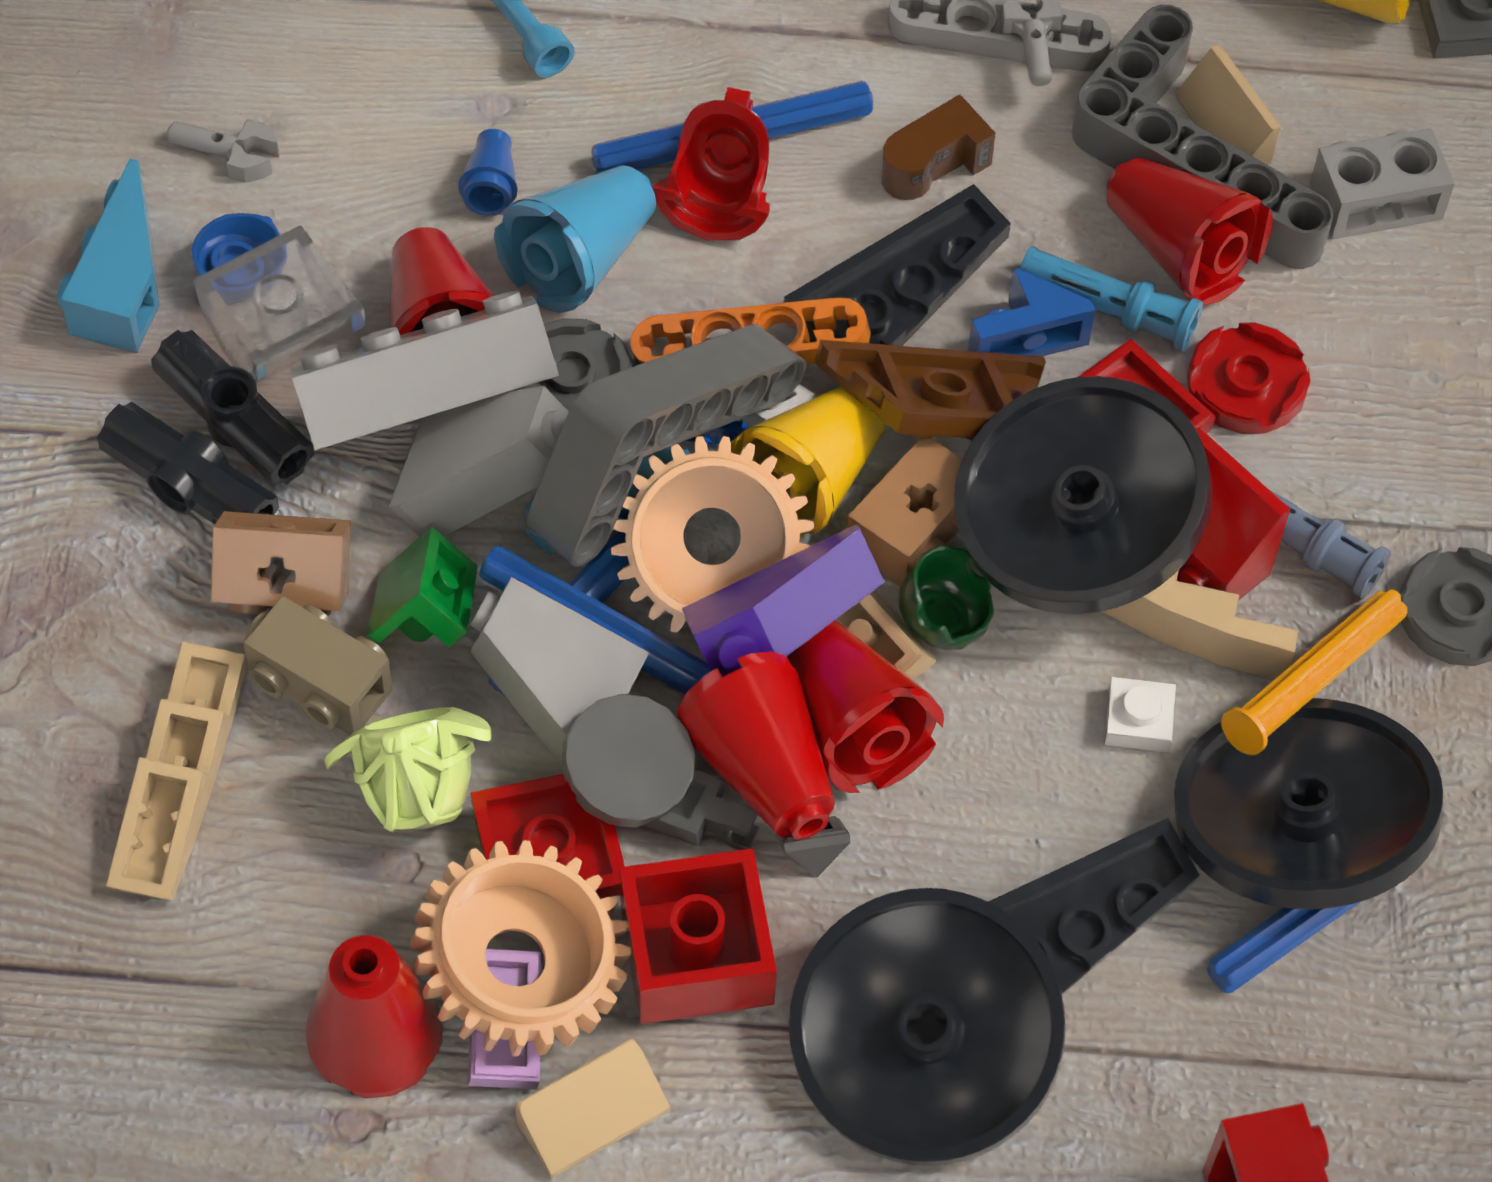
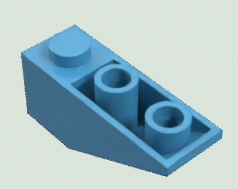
M129 159L120 179H114L109 184L104 199V212L97 226L91 225L87 229L82 241L81 258L74 272H68L63 277L58 291L57 302L58 306L63 309L69 335L135 353L138 352L160 303L146 197L138 160Z

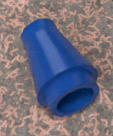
M486 129L477 136L476 146L458 183V190L465 206L478 215H499L517 196L518 190L511 154L512 141L510 136L502 130Z

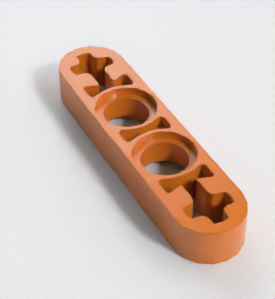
M838 297L655 315L637 324L632 332L630 345L635 360L640 365L685 349V346L688 345L685 337L687 333H691L692 345L704 342L708 334L721 328L735 331L752 324H758L767 331L774 324L789 323L795 326L797 335L786 346L802 357L806 364L816 363L815 358L820 340L869 343L871 332L865 311L860 304L849 298ZM842 319L848 320L850 327L847 328L846 337L841 339L835 338L833 331L836 330L837 321ZM814 321L816 330L813 331L816 342L809 343L810 337L806 322ZM667 337L669 344L664 347L663 355L653 356L651 349L656 345V338Z

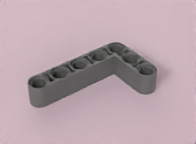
M1163 4L1151 7L1141 16L1082 85L1078 93L1072 127V138L1075 144L1087 154L1114 169L1134 158H1143L1256 195L1263 201L1262 204L1270 208L1273 215L1272 233L1264 254L1292 269H1305L1314 266L1322 257L1333 220V208L1329 201L1310 188L1157 103L1185 68L1193 31V22L1189 14L1179 7Z
M752 324L594 381L579 394L569 410L526 519L527 528L574 566L579 567L587 564L606 545L643 457L781 403L793 393L802 380L806 370V361L761 326Z

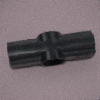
M176 330L161 341L160 348L151 358L153 371L207 422L208 432L213 440L221 445L233 447L272 485L278 483H285L287 485L303 473L306 464L314 455L313 444L258 392L256 381L251 373L243 368L230 366L193 330L187 332ZM239 405L236 408H226L228 406Z
M132 401L127 405L118 404L105 418L103 428L97 436L99 449L145 478L155 496L170 509L181 514H187L193 510L214 525L224 511L275 515L279 509L278 497L230 466L222 450L205 435L192 430L182 435Z

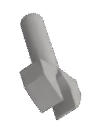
M1005 0L1001 14L1002 32L1018 33L1023 37L1029 82L1034 86H1045L1052 80L1045 34L1048 31H1060L1062 21L1060 2L1058 0H1037L1038 12L1036 13V18L1032 19L1030 14L1022 9L1020 5L1021 0Z
M249 119L246 120L241 131L231 135L178 121L172 122L167 131V139L170 144L224 157L227 161L229 179L245 183L256 181L272 174L270 158L249 155L248 153L260 151L267 155L280 157L278 140L273 132L264 123Z

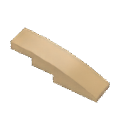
M1178 571L1149 594L1123 606L1101 611L1156 641L1217 665L1270 680H1275L1290 667L1299 630L1236 617L1239 600L1238 594L1176 581Z
M182 641L167 700L160 699L146 758L139 757L106 883L107 888L171 902L174 901L193 850L231 730L248 667L245 654Z

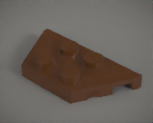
M820 340L815 358L816 365L895 432L919 439L945 436L966 438L971 441L991 417L1019 396L1038 388L1046 364V360L1042 356Z

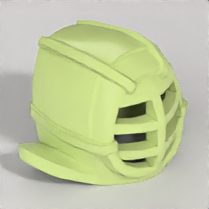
M455 707L433 708L404 713L374 721L355 731L334 747L324 757L323 761L328 770L351 753L354 765V781L359 784L365 802L380 823L384 825V829L392 833L399 830L427 829L455 820L463 810L471 776V754L475 751L473 741H468L467 737L489 742L491 740V727L480 716Z

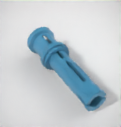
M1034 246L1029 247L1020 266L1021 270L1091 300L1096 310L1122 319L1121 325L1125 326L1127 331L1136 334L1140 329L1173 341L1174 348L1183 352L1188 347L1203 308V301L1192 298L1189 302L1157 291L1155 283L1147 280L1144 282L1138 281L1135 285H1132L1088 267L1045 253Z

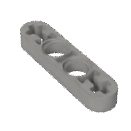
M890 0L888 28L891 34L899 41L913 45L1026 62L1023 39H1019L1014 33L1002 32L1001 14L1005 0ZM1020 2L1022 9L1028 12L1032 19H1035L1038 12L1037 5ZM1061 9L1062 21L1060 31H1048L1045 34L1050 66L1076 71L1097 69L1108 56L1112 37L1111 28L1100 16L1087 12ZM910 11L920 12L919 18H909ZM939 14L946 15L945 25L938 24ZM965 16H973L982 20L986 26L982 30L969 32L957 26L956 21ZM1054 32L1060 33L1059 43L1052 42ZM1079 38L1090 39V46L1079 45Z

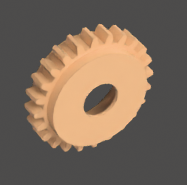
M699 436L695 439L694 453L685 455L680 445L675 444L671 446L673 460L667 464H664L655 455L648 458L650 466L654 471L649 479L636 473L633 484L639 489V492L635 498L627 496L623 504L624 508L630 510L628 519H617L613 528L619 532L626 533V542L612 546L611 551L612 555L628 556L629 565L624 566L617 572L619 580L636 578L639 585L631 593V600L637 602L648 596L654 602L648 613V617L651 620L661 616L664 611L673 615L670 628L672 632L677 633L682 628L684 622L687 621L682 610L683 607L810 547V545L800 542L799 533L813 529L814 523L812 520L797 519L795 512L808 503L806 496L801 495L790 498L786 490L796 478L792 473L776 479L771 474L777 462V458L773 455L764 459L760 465L753 461L754 444L748 442L743 447L740 455L731 453L730 438L722 436L717 451H708L703 436ZM702 509H722L732 515L738 523L740 544L735 554L723 563L714 565L701 563L694 559L685 547L683 538L685 526L691 516Z
M499 841L495 842L488 860L485 859L477 848L469 851L464 862L465 869L452 861L447 865L442 876L444 882L437 880L432 882L425 896L429 903H421L414 921L422 926V928L415 930L410 941V947L418 951H424V953L417 956L412 969L417 975H431V979L426 983L422 991L424 1000L441 996L445 1003L437 1018L443 1022L457 1015L464 1021L459 1032V1037L464 1040L475 1029L485 1033L484 1050L491 1052L500 1038L509 1040L511 1055L519 1057L526 1042L533 1041L535 1049L541 1056L548 1053L553 1045L554 1036L558 1038L561 1044L568 1048L573 1045L579 1035L578 1027L588 1034L594 1031L601 1020L599 1013L607 1015L618 999L612 991H619L627 979L628 974L618 967L624 966L631 955V948L615 943L622 939L628 929L627 921H610L609 918L619 903L616 896L600 900L596 891L603 879L596 875L585 881L579 876L578 872L582 861L577 857L570 861L567 866L556 862V847L550 846L543 857L533 856L530 841H523L517 854L509 855L504 843ZM506 931H518L532 937L539 944L544 955L542 974L534 982L524 986H511L496 979L488 969L485 959L486 947L493 937Z

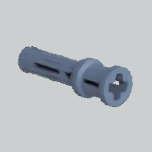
M1271 491L1291 509L1281 541L1304 555L1303 561L1307 563V568L1314 572H1318L1321 569L1352 586L1354 596L1364 599L1384 572L1389 562L1391 551L1384 546L1374 549L1345 531V524L1338 519L1331 520L1329 518L1326 521H1322Z

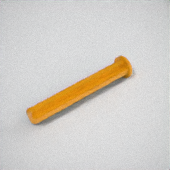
M1393 589L1387 592L1378 591L1242 708L1233 707L1225 712L1222 716L1221 725L1228 741L1237 750L1247 755H1257L1267 746L1269 735L1405 619L1408 607L1401 601V594Z

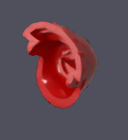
M727 87L724 100L708 101L692 109L683 125L678 153L672 170L668 173L666 179H660L652 187L656 203L663 215L674 226L705 241L741 240L755 233L765 223L770 214L769 203L766 202L767 193L762 192L769 162V136L761 118L752 111L754 102L750 100V91Z

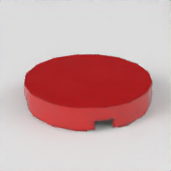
M1255 322L1239 323L1238 328H1229L1224 331V326L1210 331L1195 346L1187 371L1189 392L1216 416L1214 423L1221 428L1241 434H1262L1286 426L1302 410L1311 382L1309 368L1307 371L1306 364L1302 360L1304 354L1297 343L1278 329Z

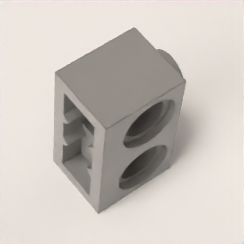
M1432 128L1411 132L1395 131L1383 137L1355 142L1339 141L1330 146L1319 148L1310 180L1311 189L1328 200L1333 208V220L1329 231L1331 240L1442 220L1455 185Z

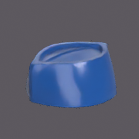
M247 213L225 214L212 220L200 230L195 237L191 249L195 269L205 291L206 301L212 305L243 299L265 288L277 274L283 258L282 238L269 216Z

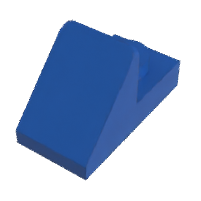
M1013 269L1008 297L1011 310L996 309L982 317L972 319L968 351L1046 356L1089 345L1096 310L1092 301L1024 270Z

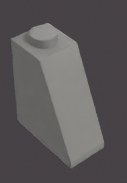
M545 386L508 391L421 418L389 508L419 537L431 526L441 535L446 536L539 487L569 413L568 410Z
M511 577L500 596L490 591L487 592L470 623V626L480 631L470 650L471 654L560 765L563 742L578 715L599 699L619 694H628L649 654L648 651Z

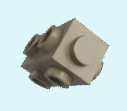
M282 596L269 613H260L251 622L246 631L244 649L249 676L254 684L270 696L278 698L283 694L301 705L306 715L323 728L333 729L336 726L351 735L364 727L393 691L389 658L382 648L366 637L357 636L355 639L336 628L332 620L324 612L312 605L301 607Z

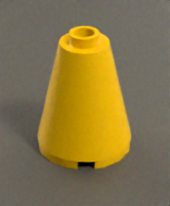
M840 386L745 429L730 442L731 453L740 455L743 447L749 442L755 445L752 460L759 465L770 455L777 458L775 468L771 472L776 479L792 473L796 479L786 492L790 498L805 495L808 501L802 508L795 511L797 519L812 520L814 523L813 529L799 533L801 539L806 534L813 533L815 535L829 523L886 430L887 424Z

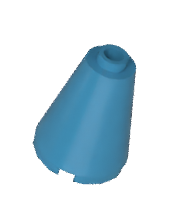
M621 165L518 200L506 207L500 214L504 215L502 223L495 227L494 241L498 258L509 279L517 288L526 283L536 294H539L540 296L535 300L538 306L543 309L557 313L575 310L591 296L653 215L656 208V198L651 181L636 169Z

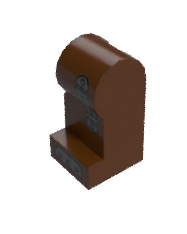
M959 94L893 133L886 140L883 147L882 185L885 191L895 198L914 200L927 193L934 180L936 181L962 165L972 175H975L992 165L996 133Z

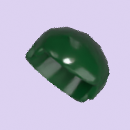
M938 545L921 554L913 563L899 589V610L904 622L917 637L929 646L937 647L941 650H962L979 640L986 633L994 615L992 595L989 592L991 583L985 577L979 576L972 570L969 565L970 556L962 548Z

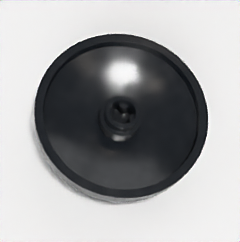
M1101 376L1076 377L1052 382L1019 396L993 415L980 429L968 447L959 467L954 491V511L961 538L974 565L1004 595L1021 604L1047 612L1061 614L1095 613L1123 606L1149 594L1165 583L1184 565L1203 536L1209 519L1213 493L1212 476L1206 452L1197 431L1185 414L1170 400L1158 392L1132 381Z
M1312 698L1268 736L1266 748L1257 755H1247L1237 750L1226 738L1221 722H1219L1203 734L1191 747L1183 759L1175 781L1176 826L1182 844L1191 859L1205 874L1226 889L1248 899L1272 906L1293 909H1325L1346 906L1378 896L1406 880L1424 863L1435 847L1442 826V779L1437 764L1424 744L1411 731L1390 717L1373 709L1339 700Z
M916 888L892 892L874 898L844 915L826 931L807 956L799 972L790 1004L789 1037L793 1061L805 1091L819 1113L837 1132L859 1148L875 1156L909 1165L936 1166L963 1162L981 1156L1011 1139L1029 1123L1049 1096L1057 1079L1065 1048V1010L1060 985L1048 957L1036 939L1016 919L996 905L979 897L948 889Z

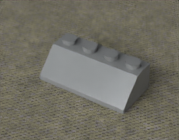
M518 290L501 293L483 301L485 310L460 317L458 309H450L422 319L423 329L399 335L397 327L387 328L362 337L363 347L339 354L336 346H328L300 356L302 365L291 368V376L314 449L319 450L559 376L540 310L534 297L531 295L521 298Z

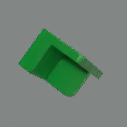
M431 526L380 572L367 637L376 644H379L398 628L413 641L424 642L435 635L450 648L467 633L478 565Z

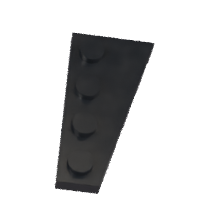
M973 184L784 296L783 303L838 297L849 298L859 303L865 311L871 332L869 344L903 346L1007 240L1011 223ZM842 319L837 321L836 330L833 331L835 338L841 339L846 337L847 328L850 327L848 320ZM814 321L806 322L810 342H816L813 331L816 330Z
M1166 818L988 902L1010 914L1036 939L1055 971L1061 994L1063 995L1193 885L1200 874L1171 822Z

